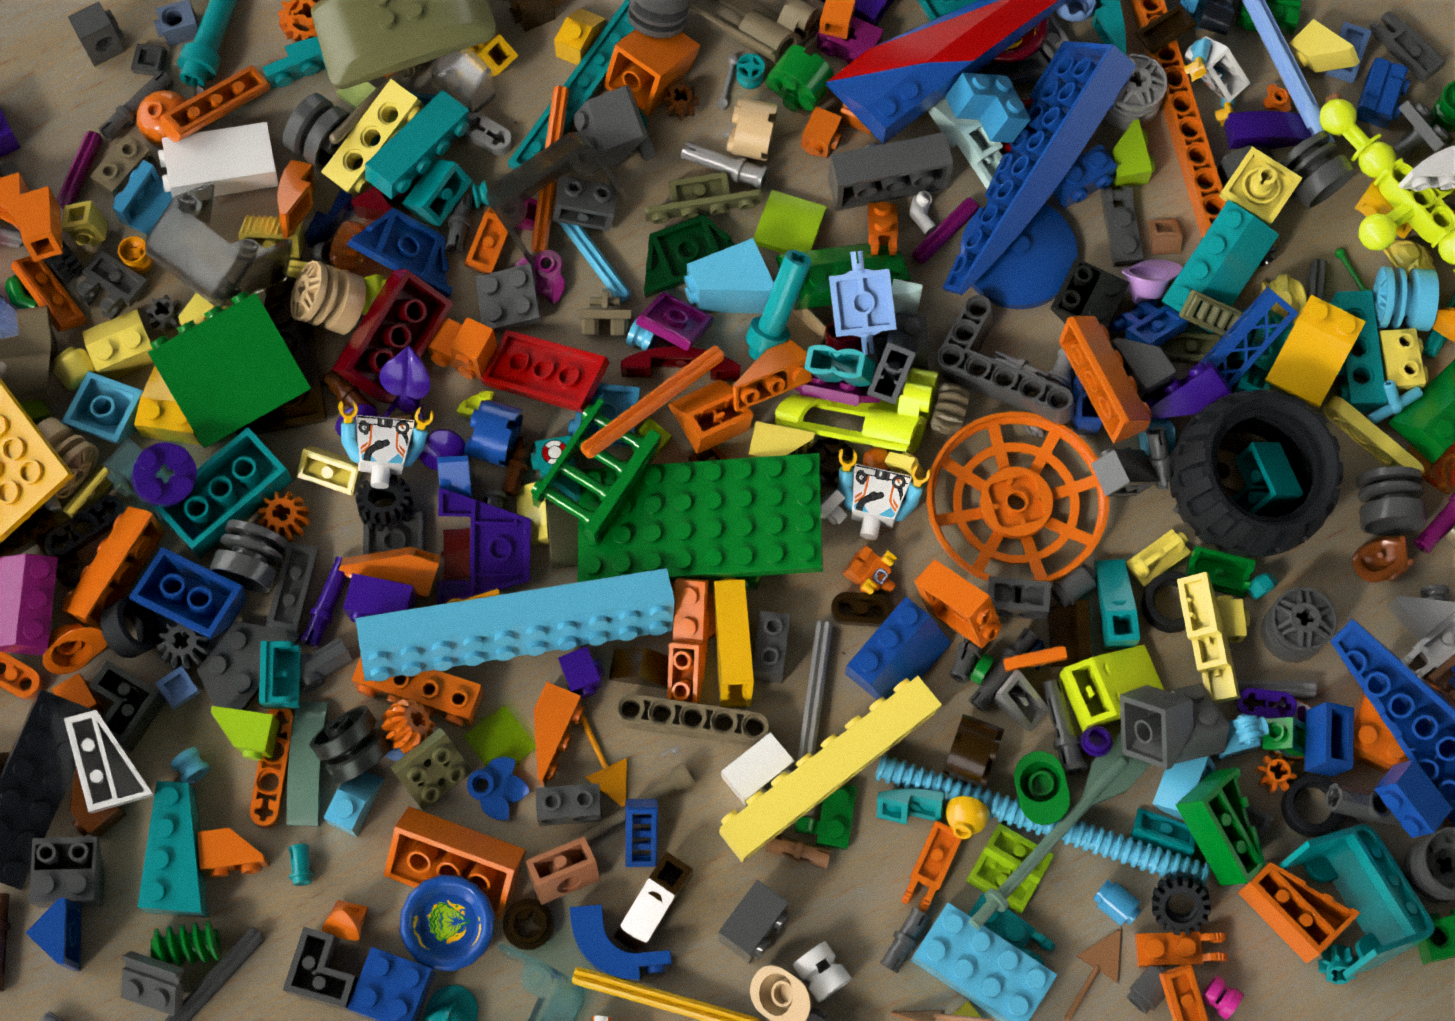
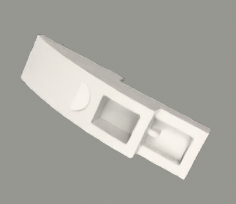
M1455 145L1445 148L1423 160L1399 183L1400 189L1423 191L1428 188L1438 187L1441 190L1454 188Z

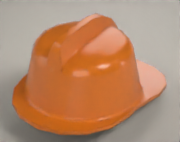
M79 623L63 625L56 628L49 635L48 649L43 655V665L46 670L54 674L73 673L87 665L108 644L99 628L84 627Z

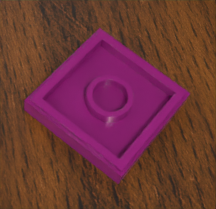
M663 291L638 316L636 324L688 351L712 326L714 318Z

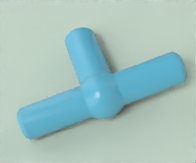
M1387 380L1383 386L1388 403L1369 414L1368 419L1376 425L1392 414L1400 413L1405 406L1423 396L1422 389L1416 386L1399 396L1395 381Z

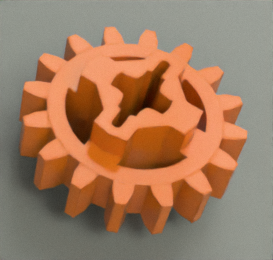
M290 0V2H281L283 10L278 11L279 25L281 30L284 31L287 40L292 38L293 42L296 43L317 37L311 9L320 0Z

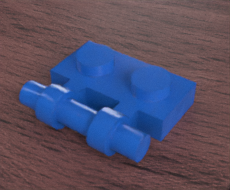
M1150 299L1147 302L1142 301L1136 304L1132 311L1123 312L1116 316L1115 321L1110 323V329L1113 333H1118L1121 330L1126 331L1125 338L1127 340L1159 346L1187 329L1188 321L1179 317V313L1167 305L1157 309V302L1154 299Z

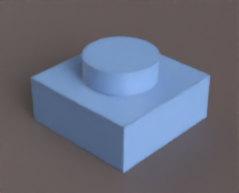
M182 665L155 682L173 710L200 694V691Z

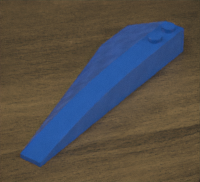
M1352 618L1330 642L1395 737L1409 761L1416 760L1453 808L1447 817L1455 827V706Z

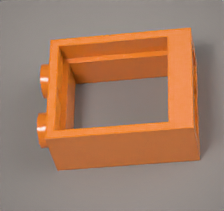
M935 559L915 579L914 582L928 613L981 649L998 636L1002 625L990 595Z

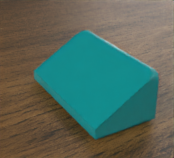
M1141 808L1137 809L1129 836L1133 837V841L1142 840L1143 845L1150 843L1152 848L1155 849L1158 846L1162 847L1164 852L1171 850L1173 855L1180 853L1182 858L1186 856L1192 857L1196 841L1185 823Z

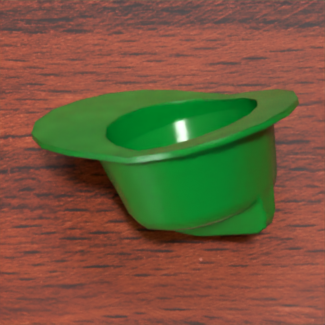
M1035 751L1023 756L1017 763L1014 771V783L1020 807L1024 815L1031 822L1040 825L1053 824L1067 813L1070 805V793L1061 763L1052 754L1044 751Z

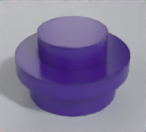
M1093 726L1083 732L1081 746L1091 756H1105L1111 750L1112 738L1109 731L1104 727Z

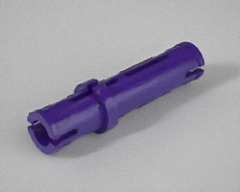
M335 557V562L317 604L309 612L311 618L300 639L302 643L308 646L312 643V647L319 648V643L327 625L333 621L332 613L348 578L344 574L345 572L339 570L342 557Z

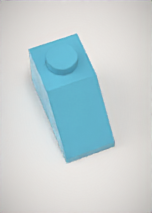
M365 771L361 775L343 782L338 787L323 818L329 825L358 837L385 779Z

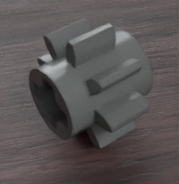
M167 294L164 295V298L157 300L153 298L151 309H146L147 315L152 318L149 322L152 328L155 329L160 326L164 334L168 330L177 329L180 322L178 316L182 312L179 310L182 307L180 301L177 299L171 302Z

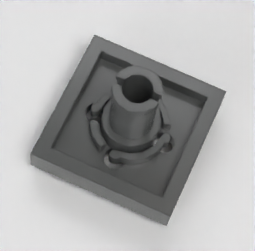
M1407 100L1399 107L1400 111L1414 128L1399 142L1394 144L1395 149L1403 158L1406 159L1408 155L1424 142H1427L1436 153L1453 146L1451 142L1454 141V138L1444 127L1441 128L1438 124H1434L1433 120L1436 117L1426 105L1423 106L1420 102L1415 104Z

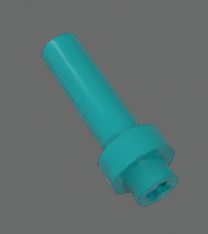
M209 0L193 42L183 45L177 60V64L181 69L179 78L186 85L194 88L196 86L204 87L206 80H213L216 77L222 62L217 52L238 0Z
M788 250L786 252L762 315L753 318L745 339L749 345L748 354L754 360H757L767 349L789 341L791 333L787 323L812 263L811 258L801 251Z

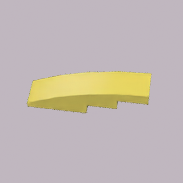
M1203 572L1177 579L1187 637L1192 641L1197 671L1202 674L1204 688L1215 704L1241 698L1227 635L1209 574Z

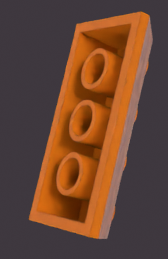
M1071 316L1067 318L1059 343L1113 444L1146 431L1151 422V410L1148 404L1144 401L1142 402L1139 398L1136 382L1132 376L1126 374L1123 368L1122 356L1118 350H1113L1106 327L1103 324H1099L1096 316Z
M128 506L124 513L122 512L117 516L113 524V531L108 538L100 542L96 557L91 564L86 565L82 570L80 582L64 598L61 610L70 619L85 627L101 629V613L105 607L125 597L166 533L153 513Z
M408 806L395 825L384 876L416 888L423 881L438 875H460L476 883L490 899L495 918L502 920L519 878L526 849Z

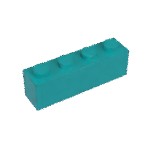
M441 90L365 163V180L391 200L398 193L402 194L407 191L412 180L418 174H424L430 167L431 161L437 155L442 156L457 136L462 137L469 128V109L444 90Z

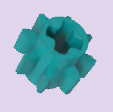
M1334 944L1321 953L1322 959L1318 960L1319 973H1325L1327 982L1345 984L1351 979H1356V975L1345 978L1343 975L1345 970L1359 960L1358 956H1352L1350 946Z

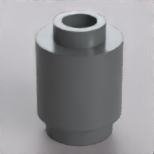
M1086 564L1079 565L1075 570L1053 582L1054 586L1051 588V594L1065 608L1070 604L1074 605L1076 600L1083 598L1096 586L1094 582L1096 575Z
M1149 965L1129 988L1131 992L1127 995V999L1144 1014H1147L1150 1009L1155 1010L1166 997L1159 973L1167 970L1161 965L1157 967Z

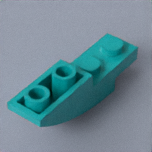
M318 37L285 46L287 57L262 67L272 90L278 87H286L292 81L301 77L312 76L322 68H325L327 72Z

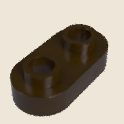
M842 592L835 596L831 604L833 618L838 623L844 625L880 627L893 612L891 601L880 594ZM843 606H849L852 612L844 614L840 609ZM879 608L882 611V615L874 616L871 610Z

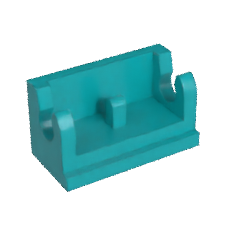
M261 641L259 703L265 709L300 708L301 647L300 645H293V641Z

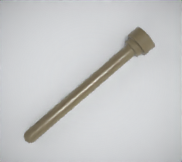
M422 64L388 76L330 134V142L333 144L339 143L356 126L390 79L398 83L403 77L413 76L421 69Z
M681 763L671 769L672 773L668 775L669 778L637 799L659 800L675 789L679 791L683 788L685 791L693 786L695 782L684 764ZM625 806L565 844L584 836L589 844L625 821Z

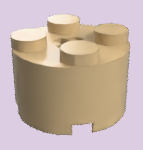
M744 97L743 100L738 99L732 118V123H736L737 127H733L732 133H730L727 151H731L733 155L767 162L770 152L768 148L773 139L779 104Z

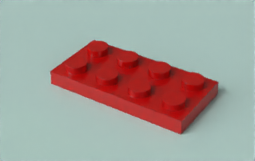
M506 330L480 380L488 387L583 413L590 404L610 362L606 356Z

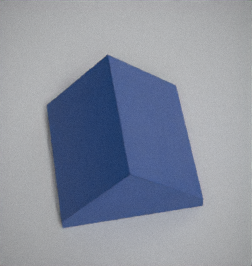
M58 898L25 933L57 964L74 972L80 971L82 907L67 898Z

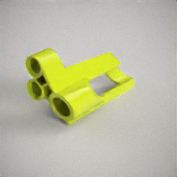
M912 367L904 382L903 395L900 394V398H897L895 405L880 400V403H860L858 406L794 394L784 399L775 410L774 422L779 426L814 432L815 435L913 454L922 442L926 423L931 416L938 386L939 372ZM812 407L865 417L862 432L805 422L803 419L807 411Z

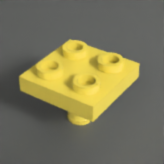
M1251 147L1221 191L1219 197L1226 202L1228 200L1232 201L1270 227L1301 182L1302 177L1256 148Z

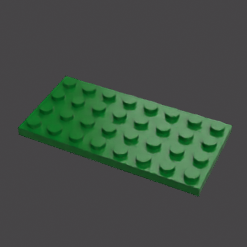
M819 453L647 465L595 543L585 537V526L583 521L578 518L577 582L665 568L668 570L670 581H675L678 578L699 580L823 572L821 458ZM610 467L579 469L606 486L608 484L612 486L619 477L616 475V471ZM579 484L581 494L579 505L589 511L591 509L596 511L602 502L599 500L600 496Z

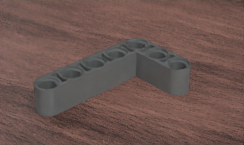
M976 295L969 298L938 352V361L944 378L1029 413L1038 414L1054 423L1065 424L1071 421L1075 415L1073 395L1069 389L978 353L993 327L994 315L991 302L987 297ZM978 312H985L981 316H975ZM964 336H972L968 340H960ZM951 360H958L956 364H947ZM977 371H985L982 375H973ZM1005 381H1011V382H1012V383H1011L1010 385H1008V386H1001V385H1000L1001 383H1003V382H1005ZM1031 392L1039 393V395L1035 397L1027 396ZM1058 403H1066V404H1067V405H1066L1065 407H1063V408H1055V407H1054V406H1055L1056 404H1058Z

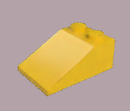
M1310 295L1269 371L1265 382L1320 408L1366 321Z
M154 366L140 397L134 426L142 437L201 445L159 371Z

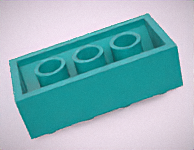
M1228 200L1161 300L1162 303L1180 313L1193 289L1232 306L1279 234L1257 217ZM1202 300L1200 301V303H1199V305H1198V307H1197V309H1196V311H1195V313H1194L1193 316H1196V314H1197V312H1198V310H1199V308H1200V306H1201V304H1202V302H1203ZM1201 327L1202 329L1206 330V331L1209 332L1210 334H1214V332H1212V331H1210V330H1207V329Z

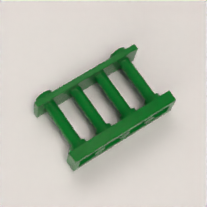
M598 398L594 405L589 404L581 416L583 422L545 478L540 477L531 490L534 506L539 508L546 498L579 518L585 526V537L594 543L661 445V435L652 429L649 430L646 436H638L628 431L619 439L633 447L632 450L635 451L629 461L626 459L622 461L605 450L593 457L616 471V475L619 477L612 486L610 484L607 486L569 464L578 449L581 450V443L587 440L586 437L596 424L603 428L612 421L602 414L605 411L604 400ZM561 474L566 475L600 496L599 500L602 502L596 511L593 509L587 510L553 489Z

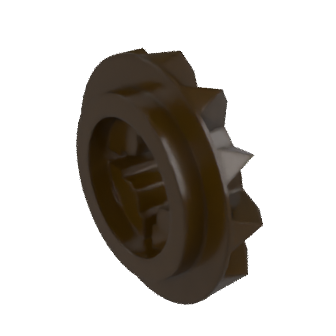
M831 437L823 440L819 439L809 450L808 454L819 453L821 458V474L825 477L824 483L826 484L838 483L839 468L842 467L839 457L836 461L837 468L831 463L823 464L826 460V451L831 456H838L839 451L843 449L842 458L849 461L853 458V449L844 440Z
M531 898L519 900L512 904L504 915V934L507 940L518 949L534 950L545 945L553 934V915L545 904L541 905L539 900ZM534 912L533 922L541 930L530 929L524 938V927L519 922H516V919L520 921L528 920L529 916Z

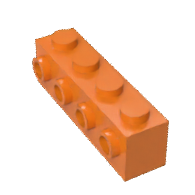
M361 656L351 679L354 686L358 688L357 692L364 696L375 698L377 694L386 697V702L391 705L402 699L409 700L413 698L417 705L423 703L425 712L431 713L429 717L432 718L434 714L445 717L444 721L456 727H462L463 724L472 726L484 694L481 684L436 670L420 672L415 676L400 675L389 677L384 681L378 682L373 680L365 681Z

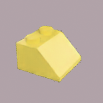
M138 309L82 331L86 349L98 375L115 380L153 364L147 353L148 350L152 349L150 345L152 341Z

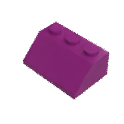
M33 554L0 557V652L43 656L47 651L58 557Z

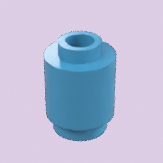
M1107 880L1092 898L1098 903L1096 907L1120 926L1124 922L1131 925L1142 911L1137 907L1140 901L1117 882L1113 884L1110 880Z

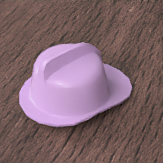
M1152 259L1122 269V273L1126 275V281L1130 282L1127 292L1132 294V302L1137 304L1142 301L1147 302L1150 299L1161 298L1169 281L1176 278L1183 268L1180 264L1173 261Z

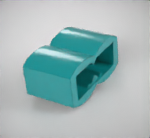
M813 345L808 347L804 368L825 382H840L844 380L850 385L863 387L872 384L876 363L864 353L855 349L836 351L830 346Z

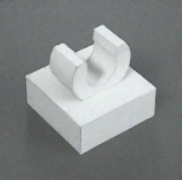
M838 489L828 491L821 498L822 519L827 518L833 525L836 523L840 524L847 517L844 510L838 506L845 497Z

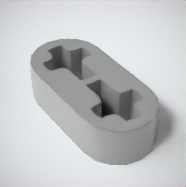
M480 113L469 114V128L464 134L468 141L496 156H503L511 150L512 137L509 130ZM477 123L480 124L481 131L478 129L470 131V125L476 126ZM501 137H504V144L500 142L497 145L494 144L493 138L499 140Z

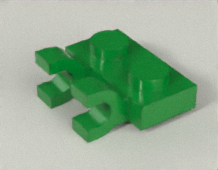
M844 784L819 804L821 805L819 821L802 816L796 821L795 832L816 835L815 845L847 850L857 786Z

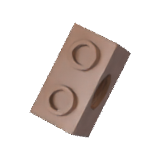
M585 836L525 860L530 881L541 905L600 881L597 863Z

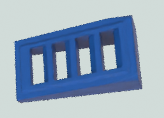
M626 799L625 866L656 867L658 851L657 799ZM633 814H651V815H633ZM633 824H651V828L632 827ZM651 837V841H632V838ZM632 850H651V854L632 855Z

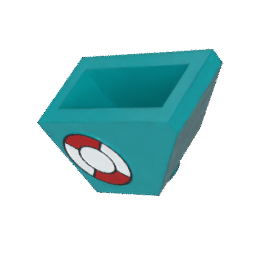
M570 435L534 441L536 452H530L533 470L539 469L541 478H545L570 441ZM573 456V458L571 459V461L569 462V464H571V465H573L574 467H576V465H575V459H574V456ZM561 474L553 487L573 501L579 502V497H581L579 483Z

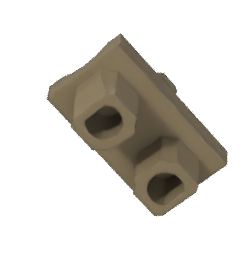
M602 288V297H590V306H601L602 310L577 309V318L581 319L583 335L599 336V320H611L610 335L627 336L629 320H632V311L609 310V306H620V297H609L608 288Z

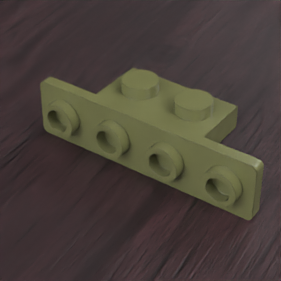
M726 172L669 181L672 203L646 207L645 219L646 222L652 221L654 224H662L675 217L692 219L700 213L710 212L712 215H718L727 212V209L738 207L740 210H749L756 207V204L761 203V191L757 189L730 194Z

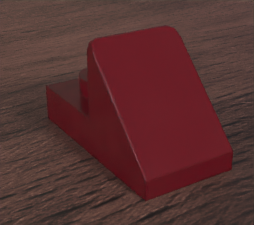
M372 187L352 199L351 203L357 217L378 220L392 209L389 204L401 201L410 190L408 188L404 193H398L391 200L376 187Z

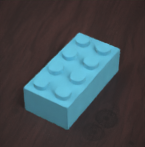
M947 902L910 961L999 1021H1029L1057 977V974L985 926H982L979 930L975 929L969 922L970 916Z

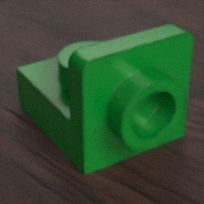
M1294 717L1266 718L1269 734L1263 736V749L1267 751L1284 750L1294 757H1304L1306 724Z

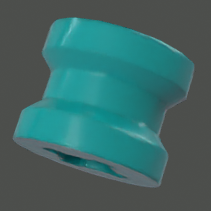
M753 53L741 56L736 64L737 82L745 89L760 87L765 78V63L763 59Z

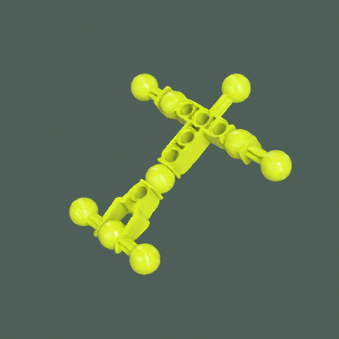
M1339 98L1325 103L1319 114V123L1323 130L1331 135H1343L1352 144L1357 152L1353 155L1351 161L1355 162L1358 159V165L1362 172L1369 177L1377 178L1373 184L1379 186L1381 194L1395 208L1387 215L1375 213L1363 219L1358 229V237L1363 246L1374 251L1387 249L1395 241L1397 228L1407 222L1423 240L1432 244V248L1438 245V252L1444 261L1455 265V214L1445 203L1446 200L1455 194V187L1449 190H1441L1440 187L1428 188L1423 191L1400 189L1399 183L1413 168L1409 164L1403 163L1404 160L1402 158L1396 161V153L1392 146L1379 141L1382 137L1380 133L1369 139L1356 124L1357 111L1352 103Z

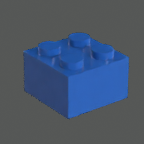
M371 947L347 1009L352 1013L374 1021H418L436 973L432 968Z

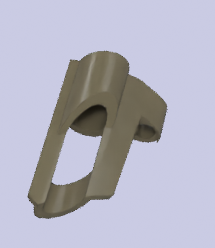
M693 0L690 1L689 9L718 24L735 41L776 64L789 46H800L808 41L820 27V18L825 3L820 0H791L788 4L785 3L779 14L752 0H714L744 17L739 26Z

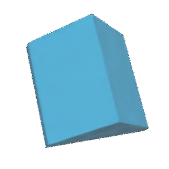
M88 371L61 422L68 427L119 444L137 431L134 422L143 390Z

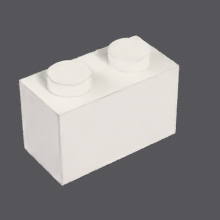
M770 732L723 769L721 777L746 806V801L760 790L763 794L767 792V788L772 785L771 782L784 771L789 775L794 767V760Z

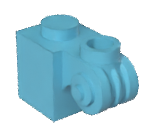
M1241 714L1238 715L1237 719L1228 721L1230 726L1225 752L1217 754L1218 760L1221 761L1255 752L1261 746L1260 741H1262V737L1269 734L1265 717Z

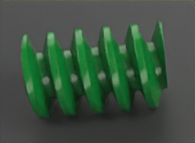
M210 920L206 921L204 931L200 930L197 922L193 923L191 933H188L185 925L182 924L180 925L178 935H175L171 926L167 927L166 936L162 937L160 930L155 928L153 938L151 939V958L172 964L174 961L176 966L179 967L185 964L186 959L189 964H196L199 957L202 962L207 963L210 961L211 955L215 960L220 961L222 957L220 933L217 929L213 928Z

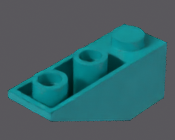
M1125 559L1094 561L1103 650H1122L1135 647L1140 641L1139 624Z

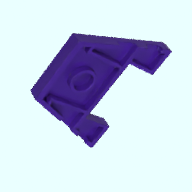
M439 488L438 516L470 517L471 527L470 580H437V605L446 604L452 599L464 600L495 589L501 590L529 581L531 519L465 495Z

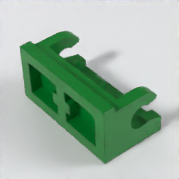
M1195 546L1189 555L1185 574L1192 576L1207 572L1215 592L1244 598L1251 584L1249 578L1254 570L1256 560Z

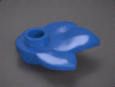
M508 757L495 758L485 769L474 771L467 780L469 794L474 799L480 800L483 812L496 820H508L510 816L509 803L520 801L530 792L527 784L522 779L512 775L515 768V759ZM483 779L487 780L489 783L488 788L485 791H480L477 787L478 782Z

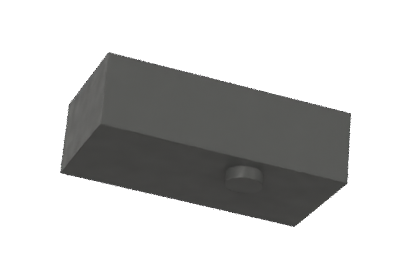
M942 132L881 145L872 143L861 149L831 154L828 182L835 210L839 211L868 205V203L914 196L922 190L934 192L948 189L954 162L946 133Z

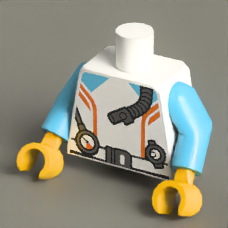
M1205 36L1196 40L1187 49L1185 58L1189 64L1184 67V71L1186 74L1190 73L1192 82L1199 79L1221 97V106L1224 108L1216 110L1215 115L1217 121H1220V126L1223 127L1228 113H1234L1232 108L1235 106L1236 96L1250 84V81L1229 48Z
M342 401L338 405L339 412L344 417L341 421V443L351 461L358 463L359 471L371 473V487L378 489L388 488L390 475H402L403 468L412 466L424 451L429 431L426 426L433 420V410H431L428 420H422L419 417L421 409L419 407L415 413V420L356 415L358 407L354 401L353 410L350 413L343 412Z
M843 449L838 454L839 462L842 465L839 468L838 490L845 497L842 501L844 508L851 511V519L862 522L860 536L869 540H876L878 538L880 526L893 528L895 521H903L917 508L924 490L923 483L928 481L932 473L929 468L926 477H919L917 469L920 464L914 467L912 476L855 464L857 454L854 449L853 458L849 461L842 458Z

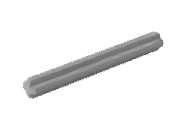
M818 621L816 623L797 761L809 752L813 756L816 752L833 624L828 621Z

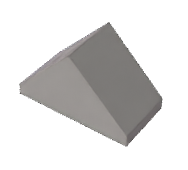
M1397 595L1389 603V610L1419 642L1455 613V602Z
M1017 669L998 690L992 702L1030 732L1048 711L1046 703Z

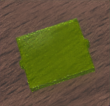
M505 705L488 718H481V723L463 736L486 767L493 759L499 757L515 759V767H518L522 759L536 750L534 742Z

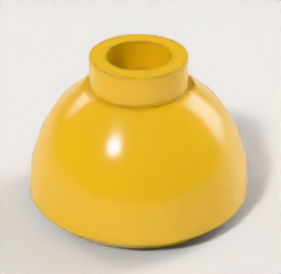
M958 796L948 802L946 817L950 827L953 829L954 835L961 839H968L971 835H975L985 828L990 819V812L987 806L980 800L969 796Z

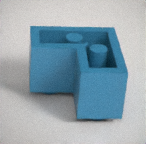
M962 72L945 96L956 119L979 120L990 142L1013 143L1031 120L1023 102L1013 87L1012 81L1005 75Z

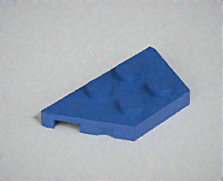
M392 208L381 218L369 224L360 233L352 236L347 242V246L391 270L408 269L446 298L452 293V286H448L446 273L449 271L448 259L445 256V236L395 208Z

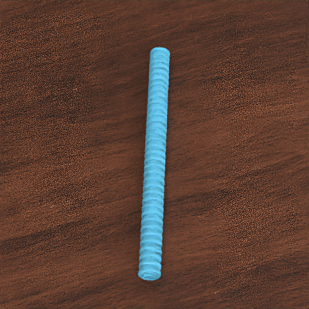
M886 753L881 756L875 774L877 781L884 779L886 784L890 782L895 783V787L902 785L904 789H926L944 792V803L958 796L976 798L987 806L990 812V819H993V817L998 818L997 821L1000 823L1003 820L1007 821L1009 826L1012 823L1016 824L1018 829L1025 827L1027 832L1033 830L1038 836L1042 833L1046 837L1062 820L1061 818L1059 821L1049 825L1031 822L1024 815L1018 798L1011 800L1009 795L1002 797L1000 792H996V794L991 793L989 788L985 791L982 790V786H977L976 788L971 783L964 784L963 780L955 781L953 780L954 777H944L942 772L938 775L935 774L933 769L929 772L925 770L926 767L921 766L920 769L916 767L915 763L908 765L906 760L902 762L897 761L898 758L895 756L893 759L888 758ZM1083 820L1080 823L1076 822L1061 839L1065 845L1072 843L1073 848L1077 849L1080 846L1083 847L1082 850L1085 852L1089 849L1092 850L1094 855L1101 853L1103 858L1110 856L1112 861L1118 859L1123 865L1127 862L1130 863L1132 868L1139 866L1141 871L1148 869L1150 874L1157 872L1161 878L1170 873L1172 877H1175L1177 872H1183V876L1187 877L1188 873L1194 875L1195 880L1201 879L1205 887L1210 875L1211 868L1208 863L1202 865L1200 860L1197 859L1193 862L1189 856L1182 858L1180 853L1173 855L1171 850L1164 852L1162 847L1159 846L1156 849L1152 848L1150 843L1143 845L1142 840L1135 842L1133 837L1126 839L1124 834L1120 833L1117 836L1114 835L1112 830L1105 832L1103 827L1096 829L1094 824L1088 826Z

